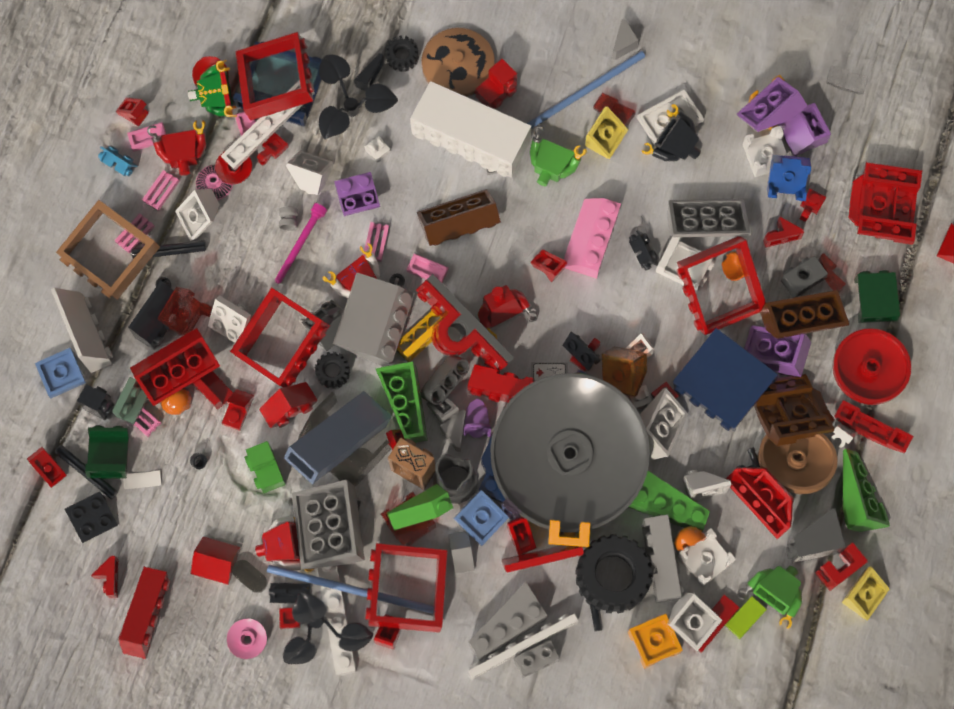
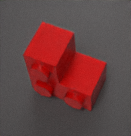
M503 59L488 70L489 78L475 89V97L483 105L492 109L500 107L505 98L513 96L517 91V72Z
M303 382L279 388L259 410L270 428L277 426L282 428L289 423L291 417L299 413L306 414L313 409L312 406L318 400L308 383Z

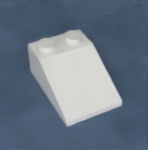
M663 388L640 414L648 434L650 460L669 456L688 416L686 410L667 388Z

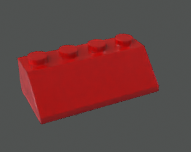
M195 328L133 365L130 369L152 405L155 406L220 367V364L198 328Z

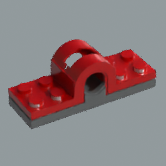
M434 274L428 277L416 289L418 292L417 296L423 302L427 301L432 306L430 309L434 314L442 317L432 327L431 335L433 345L440 353L450 356L460 355L472 347V353L478 358L481 357L485 361L486 367L497 370L504 369L514 359L503 345ZM449 327H454L458 330L460 334L459 342L450 339L448 336Z

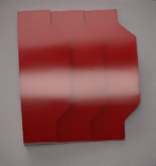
M866 162L864 173L852 182L848 218L857 226V234L912 245L915 242L917 224L914 223L917 193L921 188L922 170Z

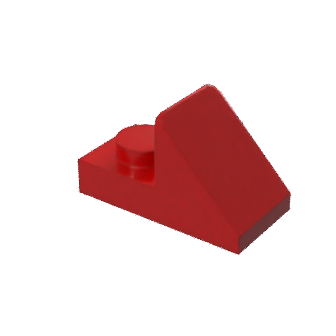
M125 98L115 111L136 126H140L149 114L145 109L147 104L142 99Z
M779 217L777 221L779 232L778 230L768 232L764 237L763 243L765 248L800 240L804 230Z
M544 249L530 262L534 268L544 272L550 282H553L568 264L565 260Z
M236 389L227 400L229 406L222 420V425L241 431L254 395Z
M43 447L27 458L28 462L51 488L67 476Z
M110 556L91 575L94 579H106L103 582V592L109 598H118L119 559L116 556Z

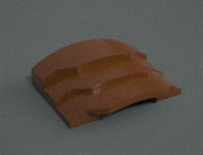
M802 374L801 377L788 376L778 378L754 405L765 433L776 446L793 444L798 439L815 437L816 434L834 432L835 430L833 426L834 417L828 410L821 392L813 388L806 374Z

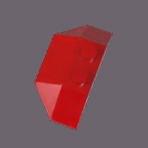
M737 467L725 478L731 481L730 488L776 539H779L791 528L793 496L767 468Z

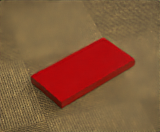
M560 545L501 559L505 572L508 573L584 554L581 546Z

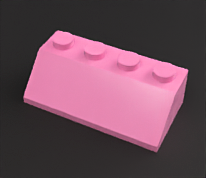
M605 198L584 199L563 259L568 263L565 269L597 279L620 212L621 203Z

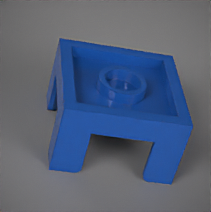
M772 154L767 183L768 198H777V193L795 194L797 201H806L808 174L810 175L812 167L810 158Z

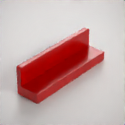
M213 371L193 382L194 386L217 410L233 394Z

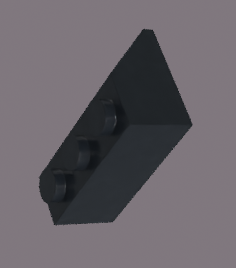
M160 280L128 328L135 339L154 350L156 346L162 344L167 330L172 329L175 324L174 320L183 313L186 303L183 297Z

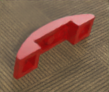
M844 400L834 415V418L860 435L904 454L914 437L897 427L894 429L861 412L860 408Z

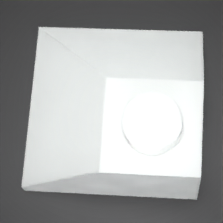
M299 150L288 161L286 167L300 189L305 190L308 194L318 195L326 184L334 162Z
M212 189L194 190L175 211L191 242L195 241L215 219L219 202Z
M692 470L687 472V475L683 478L687 497L694 501L727 493L731 486L730 480L705 471L698 472V470Z
M685 592L673 606L668 625L698 651L722 619L695 594Z

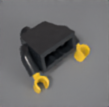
M672 104L671 107L676 111L671 113L667 110V115L672 118L654 144L656 148L653 149L651 144L645 143L646 146L650 147V150L648 152L642 150L645 155L652 154L653 157L663 161L677 162L679 159H687L688 156L696 159L700 155L701 150L695 146L699 137L696 135L697 130L694 122L682 111L678 112L677 105Z

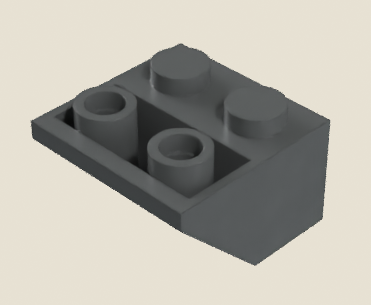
M333 300L325 302L319 310L312 313L330 325L325 333L326 336L319 342V345L326 351L335 346L333 341L344 309ZM307 317L302 322L308 331L311 330L315 323Z

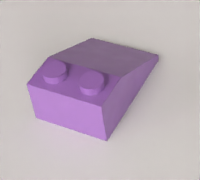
M777 77L737 113V116L759 132L795 118L808 105L799 91L780 77Z
M751 325L744 349L774 372L801 377L811 341L806 334L776 339L765 327Z

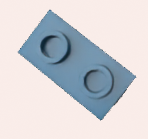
M110 145L108 147H100L104 150V152H100L98 155L100 161L111 168L116 162L114 170L123 176L129 177L133 172L131 168L138 167L137 164L133 163L134 159L127 155L122 156L115 147Z

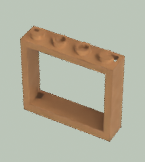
M98 200L56 253L61 257L59 260L67 267L70 264L75 267L73 271L80 277H83V275L88 277L87 282L95 288L100 286L102 288L101 292L108 298L113 296L118 300L160 246ZM102 214L145 245L111 287L69 256Z

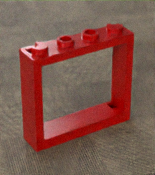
M298 32L236 51L243 109L250 121L313 102L312 92L314 87L310 82L312 73L308 67L310 60L305 52L307 45L305 38H301ZM295 48L301 88L255 102L250 62Z
M741 236L732 238L677 262V274L683 280L684 286H682L685 296L689 298L690 303H688V307L696 319L694 320V325L697 331H701L705 335L712 333L715 328L718 330L761 312L766 304L747 241ZM736 248L752 302L705 322L688 268Z
M271 287L230 352L281 387L291 386L296 382L299 373L306 367L310 356L317 350V345L321 339L326 336L325 333L330 325ZM283 301L315 323L281 376L277 377L249 358L247 354Z
M376 543L375 550L371 549L370 561L373 562V569H369L368 580L372 581V586L367 590V600H370V608L366 607L365 619H369L368 626L440 633L443 623L447 550ZM381 554L437 559L433 621L376 615Z

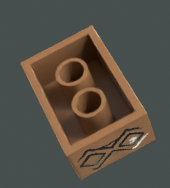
M400 438L388 456L391 471L425 490L436 472L435 458L427 449L423 448V450L417 448V444L412 440Z

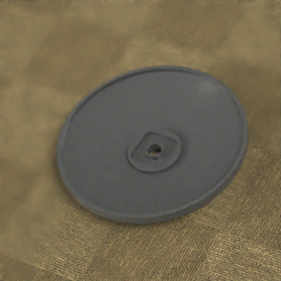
M563 373L551 375L524 387L508 402L501 412L491 440L492 470L504 498L521 516L538 526L550 530V519L559 520V532H580L581 522H590L591 530L617 518L632 504L639 494L649 467L650 449L648 434L635 406L621 391L611 384L584 374ZM567 448H573L576 451L574 458L568 459L565 457L564 452Z

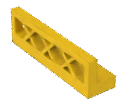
M430 311L400 339L397 351L408 362H411L432 342V327L438 321L429 326V319L431 317H440L441 319L440 315L437 316ZM418 329H426V332L418 339H415V332ZM404 342H412L405 351L400 348Z

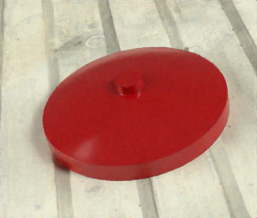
M862 329L851 333L840 343L833 357V375L838 386L848 397L863 404L879 405L895 399L905 389L911 376V360L905 346L892 334L879 329Z

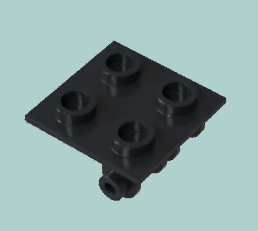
M101 491L65 508L82 543L118 526Z

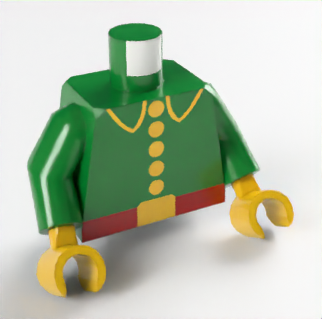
M221 60L209 67L201 75L200 80L197 81L198 89L188 90L189 100H200L201 107H205L207 112L216 116L237 117V115L232 113V110L237 107L233 106L228 72H223L230 70V67L225 68L224 62L227 60Z

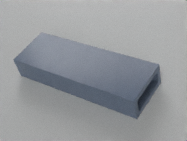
M363 391L289 446L284 459L313 485L385 429L392 415Z

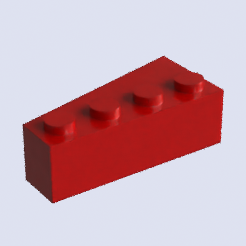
M474 364L467 388L472 395L478 397L484 395L489 397L488 399L491 401H503L508 404L519 391L535 381L534 378L527 376L519 379L518 376L510 372H505L502 375L497 369Z
M143 567L118 638L123 654L146 659L158 621V615L164 604L163 597L165 591H168L170 586V580L166 571Z

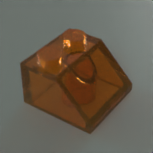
M615 346L602 353L603 381L611 384L625 395L636 397L647 373V353Z

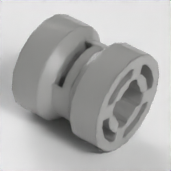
M294 207L280 208L279 215L281 220L279 221V228L287 231L296 230L298 228V222L296 221L298 209Z

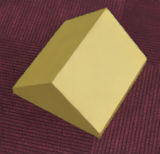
M605 106L588 132L585 146L610 159L628 132V129L609 107Z
M869 566L860 575L842 603L868 621L890 588L876 571Z

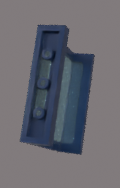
M287 50L251 62L250 69L255 102L287 93L300 80L296 52ZM316 56L309 57L310 63L308 64L312 73L310 82L313 84L315 93L313 95V102L303 104L287 122L304 127L306 125L322 81L319 75V66L322 59ZM240 91V94L235 93L233 100L236 107L243 109Z

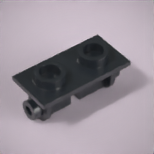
M637 230L638 236L636 234L629 237V244L635 254L639 251L642 252L636 257L641 268H644L646 271L652 268V264L658 266L657 260L659 258L654 249L651 250L647 234Z
M572 331L569 333L562 346L589 371L593 364L597 365L601 361L600 355L596 354L591 348H588L579 335Z
M270 583V603H295L299 591L310 594V584Z

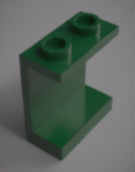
M882 270L878 273L862 271L857 274L854 283H858L860 313L858 314V323L896 322L900 317L896 272Z
M100 425L88 427L89 445L88 461L85 468L86 477L127 479L128 428L123 426L105 428Z

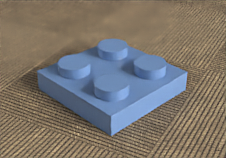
M71 348L35 363L50 399L86 383Z
M480 490L453 519L480 546H483L509 517Z

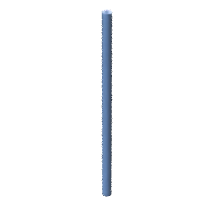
M644 52L637 53L527 124L531 125L532 129L645 58Z
M268 565V573L367 597L368 589ZM378 592L379 601L433 614L434 606Z

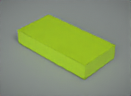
M751 596L728 621L725 627L740 640L767 609Z

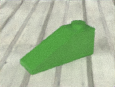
M436 484L390 510L387 514L393 529L396 530L437 518L453 509V505L448 492Z

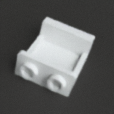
M672 237L657 266L656 272L684 285L683 280L677 274V262L702 251L681 242V237ZM713 258L688 268L695 291L698 290L699 286H704L708 278L705 274L707 270H712L716 262Z

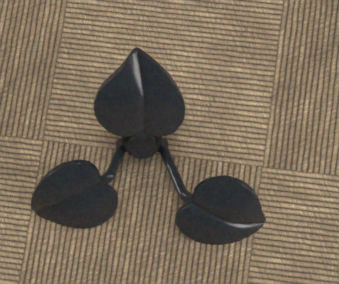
M330 54L323 57L319 66L320 78L328 84H335L339 81L346 99L344 101V109L340 108L338 110L334 106H328L320 113L319 129L325 140L345 132L350 125L349 117L358 115L359 108H362L364 102L366 110L372 113L386 111L398 102L396 95L383 84L369 86L365 91L366 98H362L359 103L355 98H349L342 80L350 75L348 62L338 55Z
M299 591L292 609V616L296 622L307 624V639L305 640L302 637L291 639L284 648L283 660L287 664H304L311 661L316 654V646L310 643L312 627L320 628L323 623L329 627L337 638H340L339 647L345 651H356L365 647L373 638L374 633L361 623H349L343 627L341 634H339L329 623L327 617H324L326 614L324 602L312 594Z

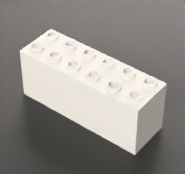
M431 81L410 118L412 133L418 139L424 138L434 146L446 148L452 154L458 153L466 160L478 162L486 169H494L499 175L504 177L509 176L512 178L531 141V125Z

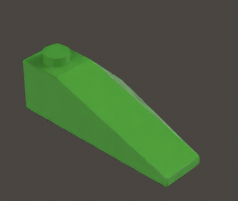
M844 449L843 512L845 524L848 529L858 532L889 527L890 523L882 502L878 503L874 495L876 489L866 478L868 472L858 452Z

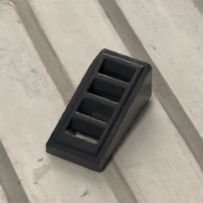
M379 53L354 79L355 87L366 91L369 86L373 85L384 65L383 54Z

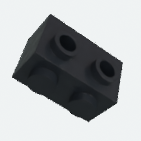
M86 384L77 399L82 408L103 420H106L107 416L110 417L113 413L114 403L110 399L111 396L107 394V391L99 386L95 389Z

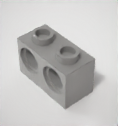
M550 640L514 657V661L522 678L558 662L559 656Z

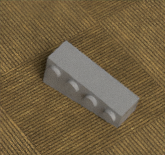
M668 515L644 518L641 527L647 557L650 556L652 561L650 565L653 568L652 584L656 603L678 600L681 598V594L684 593L682 581L679 582L678 578L680 568L675 560L676 548L672 541V527L669 523Z
M526 582L469 640V645L479 661L547 619L546 612Z

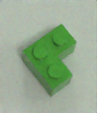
M268 441L246 449L247 456L244 458L250 471H255L257 478H254L257 489L267 493L286 485Z

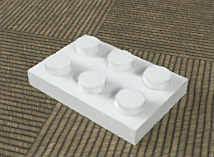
M685 89L637 115L638 121L653 144L656 143L672 118L667 115V110L671 113L676 111L671 107L672 104L677 105L678 112L682 111L690 117L695 126L704 121L703 116Z

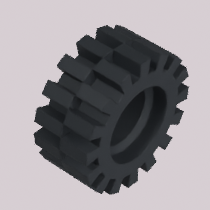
M402 35L399 36V39L394 37L393 42L391 40L388 42L389 45H386L385 50L389 66H393L394 70L399 68V72H402L404 68L405 71H409L408 67L413 69L414 64L416 65L418 63L417 60H419L416 42L414 43L412 38L409 40L408 36H405V39H402ZM398 49H407L409 56L399 59L395 53Z
M327 352V355H321V359H317V365L315 364V374L322 386L325 385L326 388L332 387V389H335L336 386L342 387L341 384L343 383L346 384V380L350 377V367L347 359L340 353L338 355L337 352H333V354ZM329 364H336L340 367V372L337 376L330 377L325 373V369Z

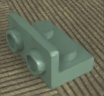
M129 377L112 410L117 418L131 424H135L148 398L136 379Z

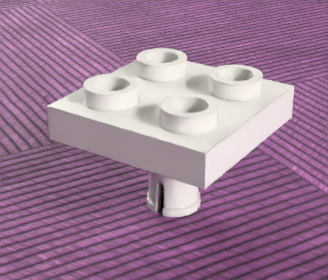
M219 295L215 299L208 326L236 343L249 323L251 315L247 313V309L243 304L234 305Z

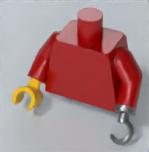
M196 120L193 123L195 130L161 135V137L157 136V133H150L151 128H157L155 125H151L147 129V133L153 136L152 142L157 155L165 163L170 164L172 168H179V174L182 176L191 173L190 166L198 164V159L202 157L206 148L205 132H203L206 126L204 120H202V128L197 126Z
M507 285L493 288L492 292L483 297V304L478 311V318L480 323L497 339V335L490 330V327L492 328L521 312H527L528 315L534 313L536 315L535 318L529 320L534 322L537 320L538 314L536 311L531 310L532 306L522 291L510 290Z

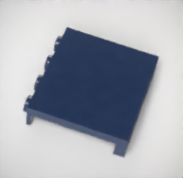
M715 328L673 380V385L675 386L674 390L682 396L684 394L690 398L689 401L694 406L704 408V413L707 416L721 421L720 425L725 430L729 431L731 429L735 432L736 427L764 392L778 379V374Z

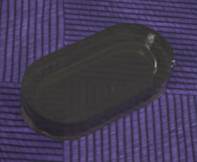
M239 560L234 564L232 569L233 575L254 593H261L266 589V577L248 561Z

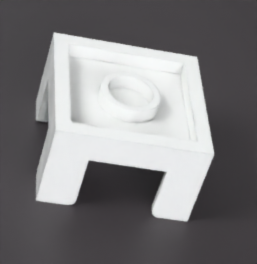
M781 126L772 128L770 134L754 138V134L745 136L743 147L755 177L769 173L772 154L792 156L791 151H788L787 154L782 142L784 133Z
M711 528L704 533L706 536L704 541H700L694 546H687L678 555L702 587L731 566L736 560L731 552L727 554L716 540L717 535Z

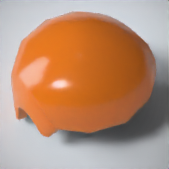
M732 251L726 255L727 258L722 262L723 272L731 281H738L744 278L737 252Z
M183 388L160 403L162 409L168 414L180 415L191 407L192 397L190 392Z
M685 527L677 534L674 545L678 551H683L687 546H694L696 543L704 541L706 536L697 527Z

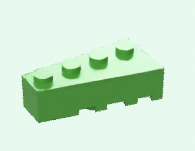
M414 362L375 368L405 440L408 438L415 443L428 441L418 371Z
M647 471L639 494L628 507L653 517L668 515L669 523L683 528L689 526L697 527L702 532L710 513L709 510L649 471Z

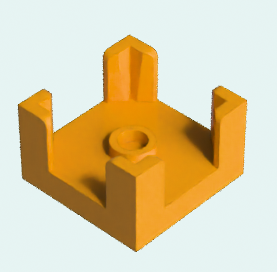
M550 519L549 544L589 547L590 522L580 523V533L559 532L560 521Z
M666 613L635 626L628 631L631 641H634L641 656L640 661L644 669L668 657L676 656L683 651L674 630L668 625L669 619Z

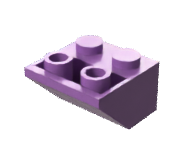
M815 102L808 105L795 118L778 124V126H781L784 133L783 136L794 156L826 144L831 136V132Z
M371 172L334 181L344 216L380 207Z

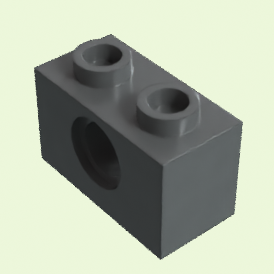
M815 256L810 259L806 257L798 263L799 266L796 268L790 267L783 272L784 275L781 282L792 298L800 296L824 281L828 275ZM799 273L806 274L807 279H802Z

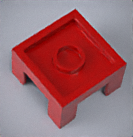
M853 542L839 554L840 559L845 563L841 568L837 570L831 561H828L815 572L829 591L833 590L868 562Z

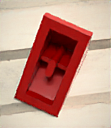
M520 517L507 522V529L518 555L536 549L527 519Z
M379 627L374 637L375 644L394 650L401 629Z

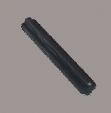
M200 240L159 245L160 248L153 257L206 251V242ZM143 247L133 248L131 250V255L133 259L136 257V255L141 251Z
M63 445L58 446L55 453L108 498L113 499L117 495V490L103 478H87L85 472L86 464Z

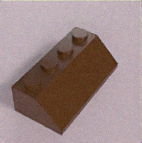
M487 189L417 212L429 246L440 245L444 241L455 240L462 235L473 234L480 229L492 228L496 224L501 223L496 203Z
M838 290L767 302L760 312L765 329L776 339L849 326Z

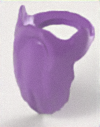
M479 399L470 402L466 408L465 425L463 428L464 436L468 433L476 438H480L485 434L488 437L491 436L488 410L483 401Z

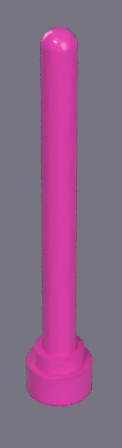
M314 203L312 206V216L275 278L277 284L283 281L317 220L325 216L327 209L322 205Z

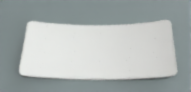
M160 470L127 474V479H123L124 489L161 485Z

